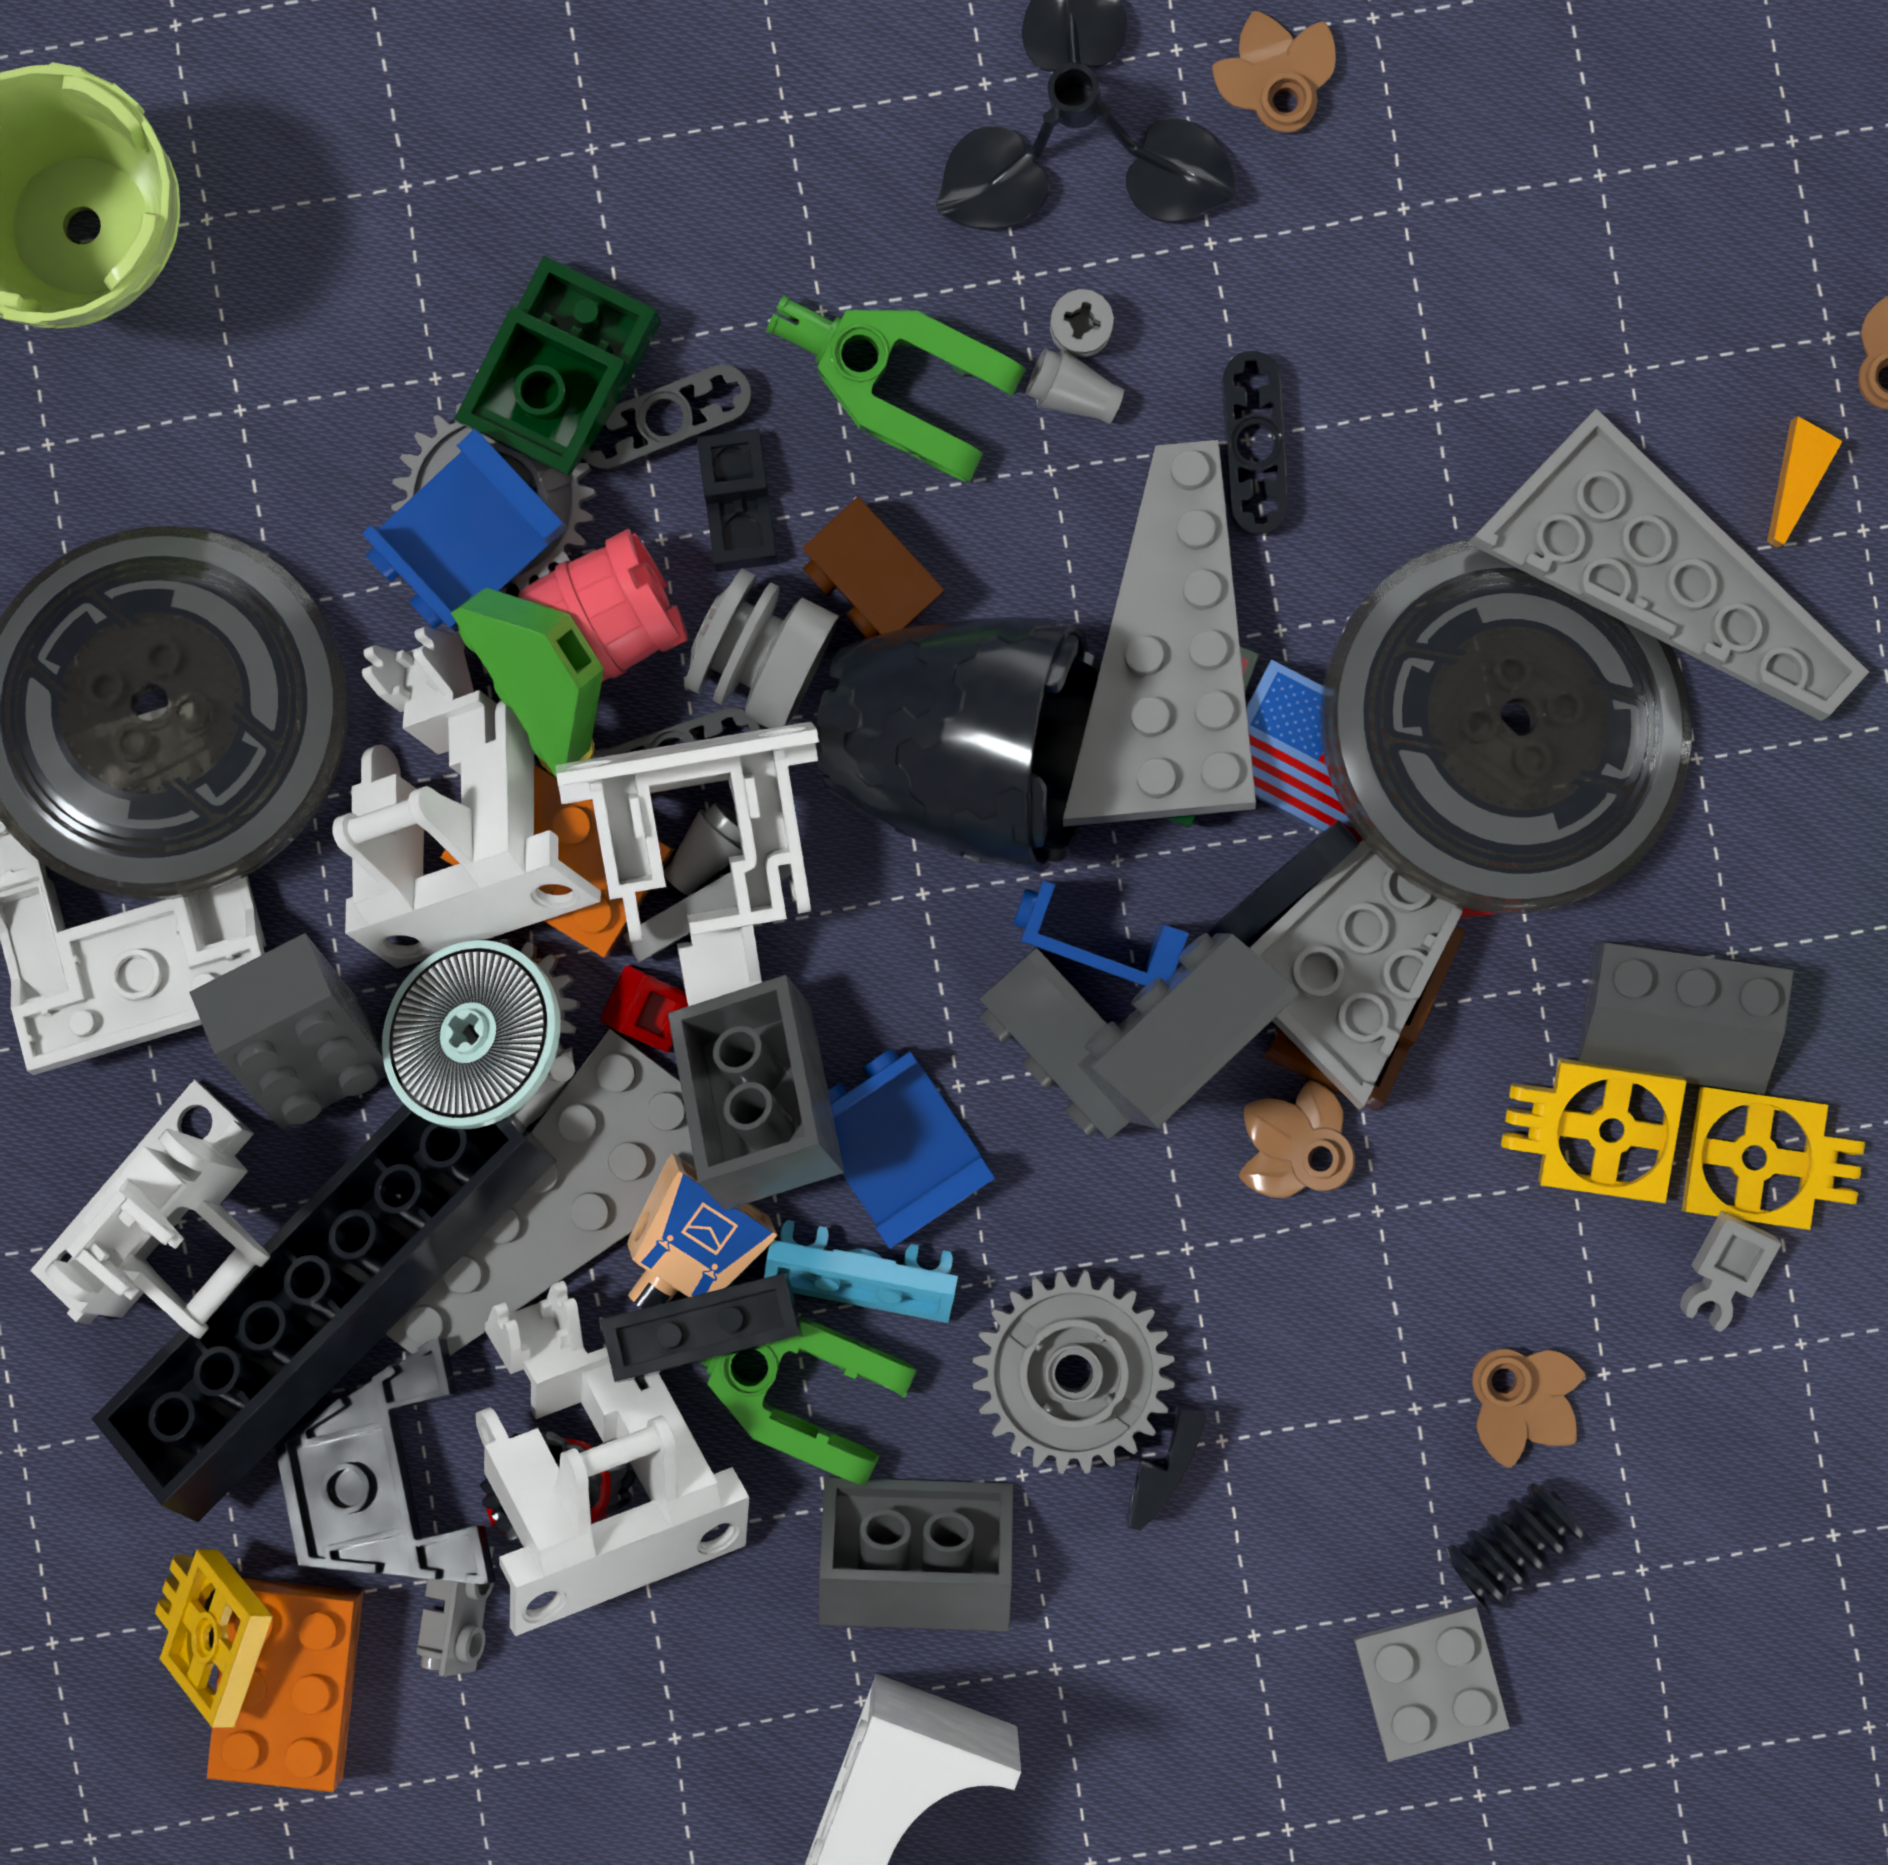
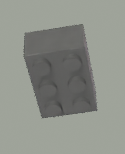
M306 933L189 992L214 1054L281 1130L290 1125L306 1123L318 1116L322 1109L347 1096L363 1094L371 1090L379 1080L387 1077L383 1062L382 1042L369 1012Z
M787 975L668 1013L698 1183L724 1210L844 1173L812 1007Z

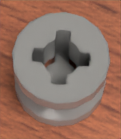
M1077 289L1066 293L1057 301L1051 313L1050 334L1053 343L1059 350L1064 349L1076 358H1087L1096 355L1105 348L1111 337L1114 321L1111 307L1103 296L1092 290Z

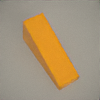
M1799 416L1790 421L1767 542L1776 548L1786 543L1842 443L1840 439Z

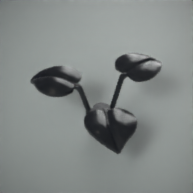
M1031 0L1023 20V46L1035 67L1042 71L1053 72L1048 81V96L1051 109L1044 113V122L1033 146L1027 152L1021 137L1014 131L1004 127L985 126L975 129L963 137L952 150L946 163L936 207L938 212L948 220L973 229H1006L1027 221L1044 205L1050 192V182L1047 174L1034 161L1042 155L1055 125L1061 123L1069 128H1083L1090 125L1096 119L1103 122L1128 153L1138 158L1127 171V191L1135 207L1153 220L1177 223L1194 219L1231 202L1237 193L1234 171L1227 155L1217 141L1197 124L1179 118L1160 119L1154 122L1148 129L1144 140V147H1142L1129 136L1113 117L1110 108L1102 104L1097 76L1090 68L1102 67L1111 62L1125 44L1128 23L1120 0Z

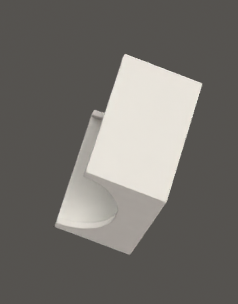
M876 1674L805 1865H888L897 1843L907 1828L923 1811L941 1798L953 1792L975 1786H998L1015 1790L1021 1774L1017 1726Z

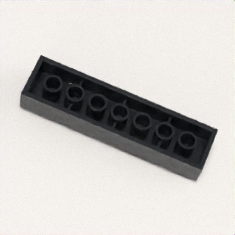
M403 1104L262 1246L268 1252L270 1258L262 1267L255 1265L207 1320L206 1324L209 1329L198 1339L181 1328L92 1418L93 1422L161 1506L199 1522L557 1160L514 1113L488 1126L474 1129H452L434 1124L418 1116Z

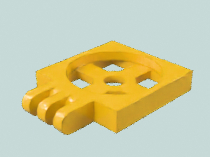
M1558 1058L1553 1088L1517 1083L1511 1084L1509 1098L1521 1102H1532L1533 1107L1532 1110L1507 1108L1505 1122L1512 1125L1529 1127L1528 1135L1514 1132L1503 1133L1501 1147L1542 1154L1538 1177L1541 1186L1666 1204L1687 1081L1684 1076ZM1606 1080L1601 1106L1594 1109L1591 1113L1564 1110L1570 1099L1581 1089L1594 1082ZM1633 1084L1643 1086L1658 1099L1664 1110L1662 1124L1634 1120V1117L1628 1111ZM1610 1118L1618 1119L1624 1126L1623 1135L1614 1142L1605 1141L1599 1133L1601 1124ZM1560 1136L1586 1139L1595 1148L1590 1175L1578 1174L1567 1164L1559 1147ZM1631 1146L1658 1150L1655 1165L1644 1175L1632 1181L1617 1179L1622 1152L1627 1151Z
M1699 1086L1681 1211L1716 1217L1723 1211L1744 1221L1811 1230L1815 1199L1857 1204L1858 1192L1850 1188L1833 1187L1835 1176L1860 1180L1862 1167L1837 1163L1839 1151L1848 1155H1864L1865 1142L1824 1136L1828 1105ZM1748 1106L1744 1134L1738 1136L1733 1142L1707 1138L1709 1130L1722 1115L1736 1107ZM1774 1110L1786 1112L1801 1127L1806 1137L1804 1152L1779 1149L1775 1142L1770 1139ZM1757 1145L1765 1151L1766 1162L1758 1170H1750L1743 1164L1742 1155L1749 1146ZM1703 1163L1730 1167L1732 1173L1737 1177L1734 1205L1723 1203L1713 1193L1705 1179L1702 1168ZM1773 1174L1800 1177L1798 1193L1790 1201L1771 1211L1760 1209L1765 1180L1769 1179Z
M196 1549L194 1558L185 1554H176L173 1556L169 1568L174 1576L166 1577L162 1592L166 1597L158 1600L155 1609L156 1616L169 1631L159 1659L212 1728H234L273 1616L220 1550ZM216 1589L207 1612L204 1608L205 1603L211 1592ZM232 1610L241 1620L233 1644L228 1639L227 1628ZM213 1627L214 1642L213 1647L211 1649L209 1644V1633L211 1628ZM214 1663L222 1672L217 1691H214L208 1684Z

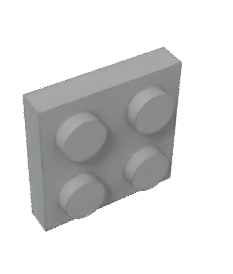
M1475 1604L1353 1636L1385 1758L1388 1762L1510 1729Z

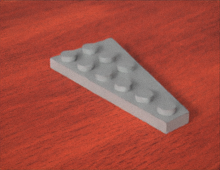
M1595 409L1468 541V544L1820 721L1830 716L1869 673L1858 660L1598 409Z
M1219 440L1155 446L1063 817V827L1252 810L1256 807Z
M1495 713L1443 763V766L1461 787L1475 797L1495 806L1515 809V803H1518L1540 757ZM1408 796V799L1415 808L1444 834L1461 844L1491 854L1492 851L1469 844L1445 831L1419 808L1411 796ZM1404 801L1399 805L1408 818L1438 844L1455 854L1487 865L1488 859L1461 850L1432 832L1411 812ZM1377 827L1360 842L1356 849L1335 866L1250 947L1252 951L1290 981L1300 992L1272 1021L1359 1111L1365 1106L1374 1088V1084L1387 1058L1394 1049L1400 1037V1032L1435 968L1471 894L1470 891L1462 890L1443 882L1420 869L1403 856L1383 836Z
M610 1028L531 1132L557 1161L413 1305L386 1335L411 1354L417 1352V1348L429 1340L437 1338L446 1339L449 1355L451 1356L486 1332L485 1322H487L494 1305L505 1302L509 1313L515 1312L549 1289L552 1284L559 1282L632 1232L670 1155L674 1153L695 1167L680 1079L614 1029Z

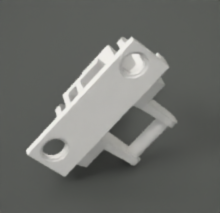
M428 626L415 630V637L423 646L405 652L402 650L397 652L378 645L365 648L364 656L373 665L363 668L362 675L379 697L399 712L404 711L403 729L438 755L449 751V767L461 775V804L439 794L428 786L416 789L401 778L400 766L394 753L387 746L381 744L370 747L363 752L361 759V783L352 786V813L337 817L332 826L333 836L338 847L352 857L353 897L346 899L345 934L397 969L425 960L437 951L453 944L473 940H486L598 903L601 897V891L558 860V836L548 830L534 835V751L529 743L528 733L512 708L505 705L502 701L497 704L480 690L474 692L464 654L465 643L458 633L453 635ZM424 829L460 864L423 876ZM547 884H559L571 888L572 892L563 895H551L540 891L538 888ZM404 935L416 938L419 942L414 945L405 946L393 944L386 938Z
M812 722L555 765L562 804L593 800L610 900L623 898L630 943L643 941L635 892L666 887L650 793L728 780L735 804L743 855L729 857L737 907L687 915L692 942L678 943L677 949L688 1006L762 983L753 925L787 919L778 866L789 864L791 880H789L792 901L796 903L798 914L811 912L788 766L818 761L815 743L819 742L817 729Z
M194 1079L30 1271L70 1309L67 1314L77 1323L90 1325L98 1315L122 1318L140 1296L145 1293L184 1330L200 1339L209 1329L206 1324L207 1320L255 1265L262 1267L270 1258L268 1252L220 1205L248 1172L235 1155L251 1138L254 1132L204 1085ZM197 1106L207 1108L211 1113L213 1121L209 1134L203 1139L184 1134L181 1129L182 1119L186 1112ZM191 1209L196 1211L226 1238L235 1249L192 1300L186 1304L156 1273L146 1259L160 1242L164 1245L168 1243L175 1249L180 1245L184 1238L174 1226ZM67 1252L72 1256L67 1263L60 1261Z
M564 1281L552 1284L545 1300L518 1311L509 1313L505 1302L492 1307L489 1318L485 1322V1331L509 1373L513 1374L524 1369L531 1381L530 1409L535 1419L582 1403L600 1438L605 1443L581 1453L575 1448L561 1453L560 1466L558 1467L538 1428L509 1439L497 1414L491 1407L476 1412V1425L484 1445V1473L523 1545V1548L499 1557V1565L510 1584V1628L515 1636L746 1546L749 1496L733 1467L715 1474L712 1473L659 1373L617 1383L614 1382L606 1347L587 1354L583 1347L577 1302L574 1298L568 1299L567 1286ZM630 1462L651 1502L591 1524L588 1477ZM723 1523H730L727 1530L718 1538L701 1542L704 1534L710 1529ZM557 1591L553 1599L546 1605L537 1609L527 1610L529 1603L537 1596L545 1592Z

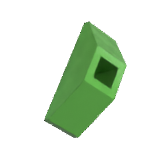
M490 588L479 591L451 612V615L458 624L463 642L471 651L478 655L493 679L497 695L505 705L512 708L528 733L529 743L534 753L547 763L554 776L557 777L555 765L578 761L590 750L604 667L576 623L568 613Z

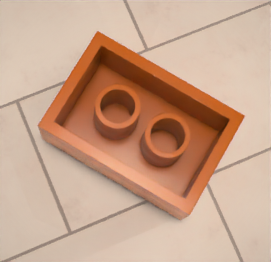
M534 764V835L548 830L558 836V860L601 891L600 902L544 921L604 958L610 957L627 929L623 898L611 900L609 898L593 800L562 804L557 778ZM658 840L662 866L664 868L674 849ZM445 849L440 858L453 866L460 864ZM547 884L538 888L540 891L551 895H563L572 892L571 888L559 884ZM650 890L635 892L638 909Z
M242 1578L273 1617L235 1727L212 1728L207 1779L334 1792L344 1777L363 1591ZM233 1610L227 1625L228 1639L232 1644L241 1621ZM218 1668L216 1691H217V1688H218V1686H219V1683H220V1680H221V1677H222V1672L219 1670V1668Z

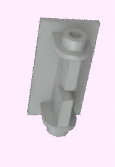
M489 1546L491 1558H493L494 1547ZM427 1579L425 1596L444 1600L445 1606L444 1611L432 1608L423 1609L416 1654L422 1656V1668L439 1670V1676L444 1677L476 1671L477 1661L480 1659L485 1646V1632L482 1626L486 1599L490 1595L494 1583L479 1585Z

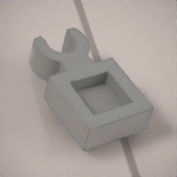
M1721 1211L1691 1264L1694 1270L1704 1276L1702 1282L1693 1284L1684 1292L1680 1302V1308L1683 1313L1693 1319L1700 1305L1707 1301H1713L1716 1305L1708 1321L1715 1330L1723 1331L1733 1317L1731 1299L1737 1291L1750 1298L1753 1297L1782 1243L1776 1236Z

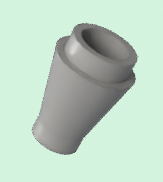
M1045 348L1031 373L1026 388V395L1038 400L1037 407L1096 418L1110 424L1120 407L1124 389L1106 380L1066 350L1061 349L1059 353Z
M717 801L707 811L704 809L699 810L671 863L663 871L665 878L687 896L694 894L701 885L730 865L729 857L743 855L736 814Z

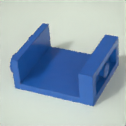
M476 429L472 430L456 445L461 452L381 527L376 529L371 525L362 533L373 545L365 556L391 583L400 575L417 594L409 603L434 629H437L444 622L453 631H459L458 624L451 615V612L485 588L499 592L502 591L568 529Z
M1043 880L1040 882L1037 892L1029 889L1024 890L1012 923L1014 926L1023 928L1019 941L1142 986L1148 985L1158 977H1161L1166 982L1175 973L1179 962L1178 957L1183 951L1189 933L1167 925H1158L1142 971L1038 934L1055 884Z
M893 1047L861 1068L868 1079L850 1091L846 1092L841 1083L828 1090L844 1169L842 1175L875 1222L876 1230L889 1249L995 1179L994 1173L912 1051L909 1050L899 1057Z

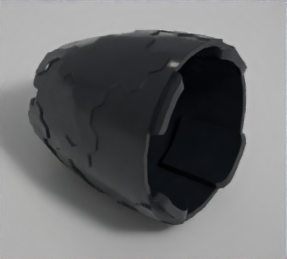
M996 617L944 622L884 633L842 647L832 659L833 662L829 675L833 678H839L840 682L837 689L831 688L824 691L816 723L819 742L815 743L818 756L817 766L824 773L822 775V782L825 789L866 816L874 817L894 827L896 832L978 863L1006 865L1043 872L1050 867L1053 861L1067 859L1080 825L1063 827V817L1072 785L1071 779L1076 769L1100 672V661L1094 655L1088 653L1085 633L1077 625L1060 623L1049 618Z

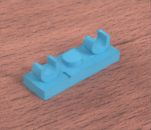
M787 1220L783 1224L780 1240H773L769 1246L764 1278L783 1273L789 1274L793 1293L944 1323L949 1321L958 1276L950 1275L953 1261L950 1251L943 1250L940 1264L934 1270H925L917 1264L918 1245L914 1244L907 1248L903 1265L896 1264V1261L883 1259L879 1254L866 1249H852L848 1252L834 1249L832 1252L826 1250L829 1236L827 1227L819 1226L816 1241L809 1246H802L793 1240L795 1221Z

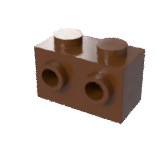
M859 496L802 547L803 553L810 560L802 568L803 571L826 596H829L835 589L844 596L853 606L845 616L866 639L891 631L909 628L945 595V590Z

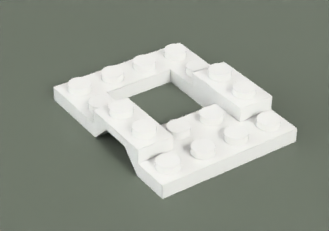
M192 699L64 738L67 747L76 761L98 781L121 791L128 790L127 786L135 788L149 783L152 794L168 791L160 784L161 782L168 781L210 818L206 825L184 834L165 837L164 841L195 834L228 817L227 813H212L172 780L180 777L187 784H190L214 767L198 705ZM23 750L20 751L22 758L25 762V765L27 767V770L29 771L31 777L33 778L38 788L58 810H62V808L48 796V794L38 783L37 779L35 778L34 774L32 773L28 765ZM16 753L10 754L16 771L28 793L47 814L52 813L53 811L44 804L32 789L22 771ZM0 798V940L11 979V1011L27 1072L37 1075L202 1025L189 992L265 954L263 947H266V942L243 857L214 872L187 880L175 881L179 896L66 929L55 885L47 877L39 845L19 826ZM227 823L216 831L200 838L166 846L167 852L182 850L204 843L221 835L233 826Z

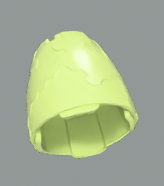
M52 62L49 65L27 66L0 72V317L13 323L39 328L60 329L80 327L99 322L128 307L152 286L164 269L176 242L180 220L178 180L169 156L165 153L154 129L144 115V109L115 83H110L81 67ZM88 210L95 212L101 223L98 236L87 244L72 242L68 235L70 219L80 211Z

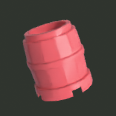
M626 529L605 540L606 547L590 552L571 562L565 561L555 566L554 571L536 580L518 594V597L570 614L604 667L602 681L609 678H617L626 673L628 668L646 659L659 649L662 652H667L688 641L687 630L677 605L670 608V603L664 590L668 586L660 570L640 538L635 533L631 535L630 529Z

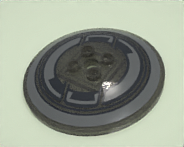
M157 526L117 532L77 547L55 560L37 574L15 596L0 617V821L32 856L55 873L94 891L122 898L163 900L199 895L242 879L277 856L303 831L328 794L340 766L346 744L349 721V692L341 652L330 625L307 591L281 565L257 549L219 533L189 527ZM159 689L165 691L168 695V707L165 713L155 720L140 719L136 711L139 698L149 690Z
M1470 539L1446 544L1419 555L1399 567L1380 582L1353 612L1336 641L1325 674L1320 708L1321 740L1332 786L1342 809L1368 847L1390 869L1429 895L1457 906L1497 914H1528L1571 905L1600 892L1634 868L1653 848L1665 831L1677 808L1686 782L1692 742L1691 711L1680 665L1671 645L1468 544ZM1506 703L1519 704L1528 712L1530 728L1526 735H1514L1504 727L1501 720V712Z

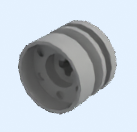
M741 568L732 583L720 596L716 597L698 631L691 648L690 669L684 687L700 695L713 672L716 671L722 674L713 697L715 703L723 706L741 683L751 688L745 705L744 716L769 729L787 726L796 713L821 663L840 617L804 598H801L794 605L785 620L774 616L780 588L771 582L764 590L756 606L748 603L757 576Z

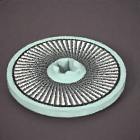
M473 940L453 944L437 951L422 961L407 976L397 990L387 1012L382 1035L385 1071L392 1088L400 1100L418 1116L434 1124L452 1129H474L488 1126L501 1121L520 1109L537 1092L546 1079L559 1045L560 1010L556 994L549 979L533 960L508 945L488 940ZM469 1024L475 1026L474 1030L479 1035L473 1045L467 1042L468 1040L463 1034L465 1027Z

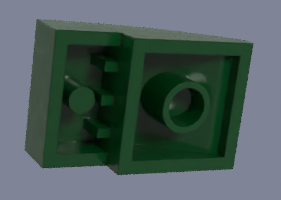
M543 255L517 308L510 307L454 418L455 422L472 430L476 429L480 434L562 474L570 476L604 426L662 322L657 310Z

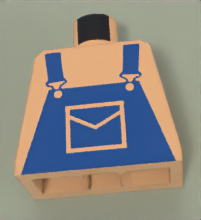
M672 1153L667 1159L628 1239L627 1245L632 1260L646 1269L629 1292V1297L634 1303L644 1309L670 1302L677 1291L692 1297L726 1288L777 1236L770 1217L750 1203L724 1210L698 1183L696 1168Z

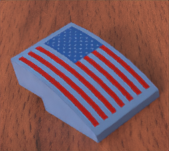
M1271 660L1246 708L1255 798L1320 833L1339 819L1360 843L1376 826L1356 795L1342 756L1338 731L1339 695ZM1368 711L1371 743L1378 768L1386 786L1397 804L1400 805L1403 800L1388 776L1379 751L1375 730V714ZM1380 717L1383 744L1389 764L1396 780L1408 797L1410 795L1399 779L1389 754L1390 745L1402 743L1429 749L1435 748L1426 743L1389 736L1384 729V719Z

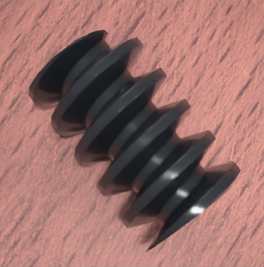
M1532 1483L1529 1485L1527 1490L1532 1504L1530 1508L1515 1499L1509 1500L1507 1506L1512 1522L1509 1524L1494 1514L1488 1516L1487 1522L1492 1535L1489 1539L1473 1529L1468 1531L1467 1537L1472 1551L1470 1554L1465 1553L1452 1544L1446 1548L1452 1567L1489 1616L1490 1612L1486 1602L1487 1596L1493 1597L1504 1605L1511 1602L1506 1586L1507 1581L1510 1580L1525 1590L1531 1587L1526 1570L1528 1565L1533 1566L1546 1575L1551 1572L1546 1554L1548 1550H1552L1566 1560L1572 1556L1566 1538L1569 1534L1585 1544L1592 1541L1553 1489L1552 1492L1548 1493L1536 1484Z

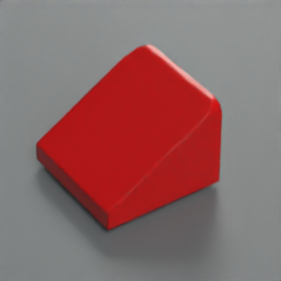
M626 965L609 997L600 1020L620 1033L669 1053L673 1040L668 1013L688 1007L686 993L639 969Z

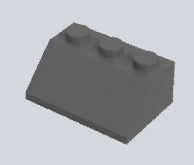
M1208 933L1199 936L1179 955L1178 959L1183 964L1181 968L1166 982L1161 977H1158L1146 985L1132 1000L1131 1003L1136 1010L1119 1026L1114 1021L1106 1024L1086 1043L1084 1048L1090 1054L1078 1066L1128 1122L1158 1129L1300 994L1290 981L1233 934L1216 933L1212 938Z
M1594 942L1577 1061L1684 1076L1687 1081L1686 1083L1765 1094L1785 1035L1794 970Z
M1034 947L979 997L987 1009L978 1017L1003 1044L1011 1037H1015L1030 1054L1021 1064L1046 1091L1055 1083L1059 1085L1073 1101L1064 1111L1089 1138L1099 1129L1109 1140L1130 1122L1078 1066L1090 1054L1084 1048L1086 1043L1106 1025V1022L1040 950Z
M825 1477L819 1573V1625L1009 1631L1012 1587L1013 1484L869 1479L868 1484L864 1486L843 1478Z

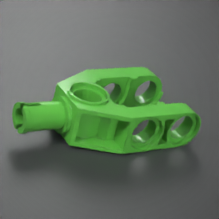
M783 295L776 307L777 313L798 323V325H794L773 314L766 332L769 334L773 333L816 355L815 362L819 364L817 367L818 375L858 429L954 478L970 483L984 456L981 451L875 397L872 394V390L885 373L891 352L898 345L906 348L909 345L920 348L947 362L953 367V372L963 377L965 374H969L984 380L1004 391L1011 398H1013L1026 372V368L1004 354L919 311L846 310L842 319L836 317L833 322ZM858 340L870 343L878 353L877 363L866 372L850 370L845 366L841 356L847 344Z
M799 1318L803 1337L755 1349L765 1356L768 1363V1372L760 1380L746 1381L736 1374L733 1367V1358L736 1354L699 1363L708 1367L706 1373L711 1375L708 1386L752 1439L843 1479L864 1486L868 1484L880 1457L877 1453L766 1403L765 1395L776 1379L781 1358L788 1351L796 1354L798 1351H801L839 1367L844 1371V1375L853 1379L861 1377L896 1392L903 1398L906 1397L918 1370L897 1357L808 1318Z

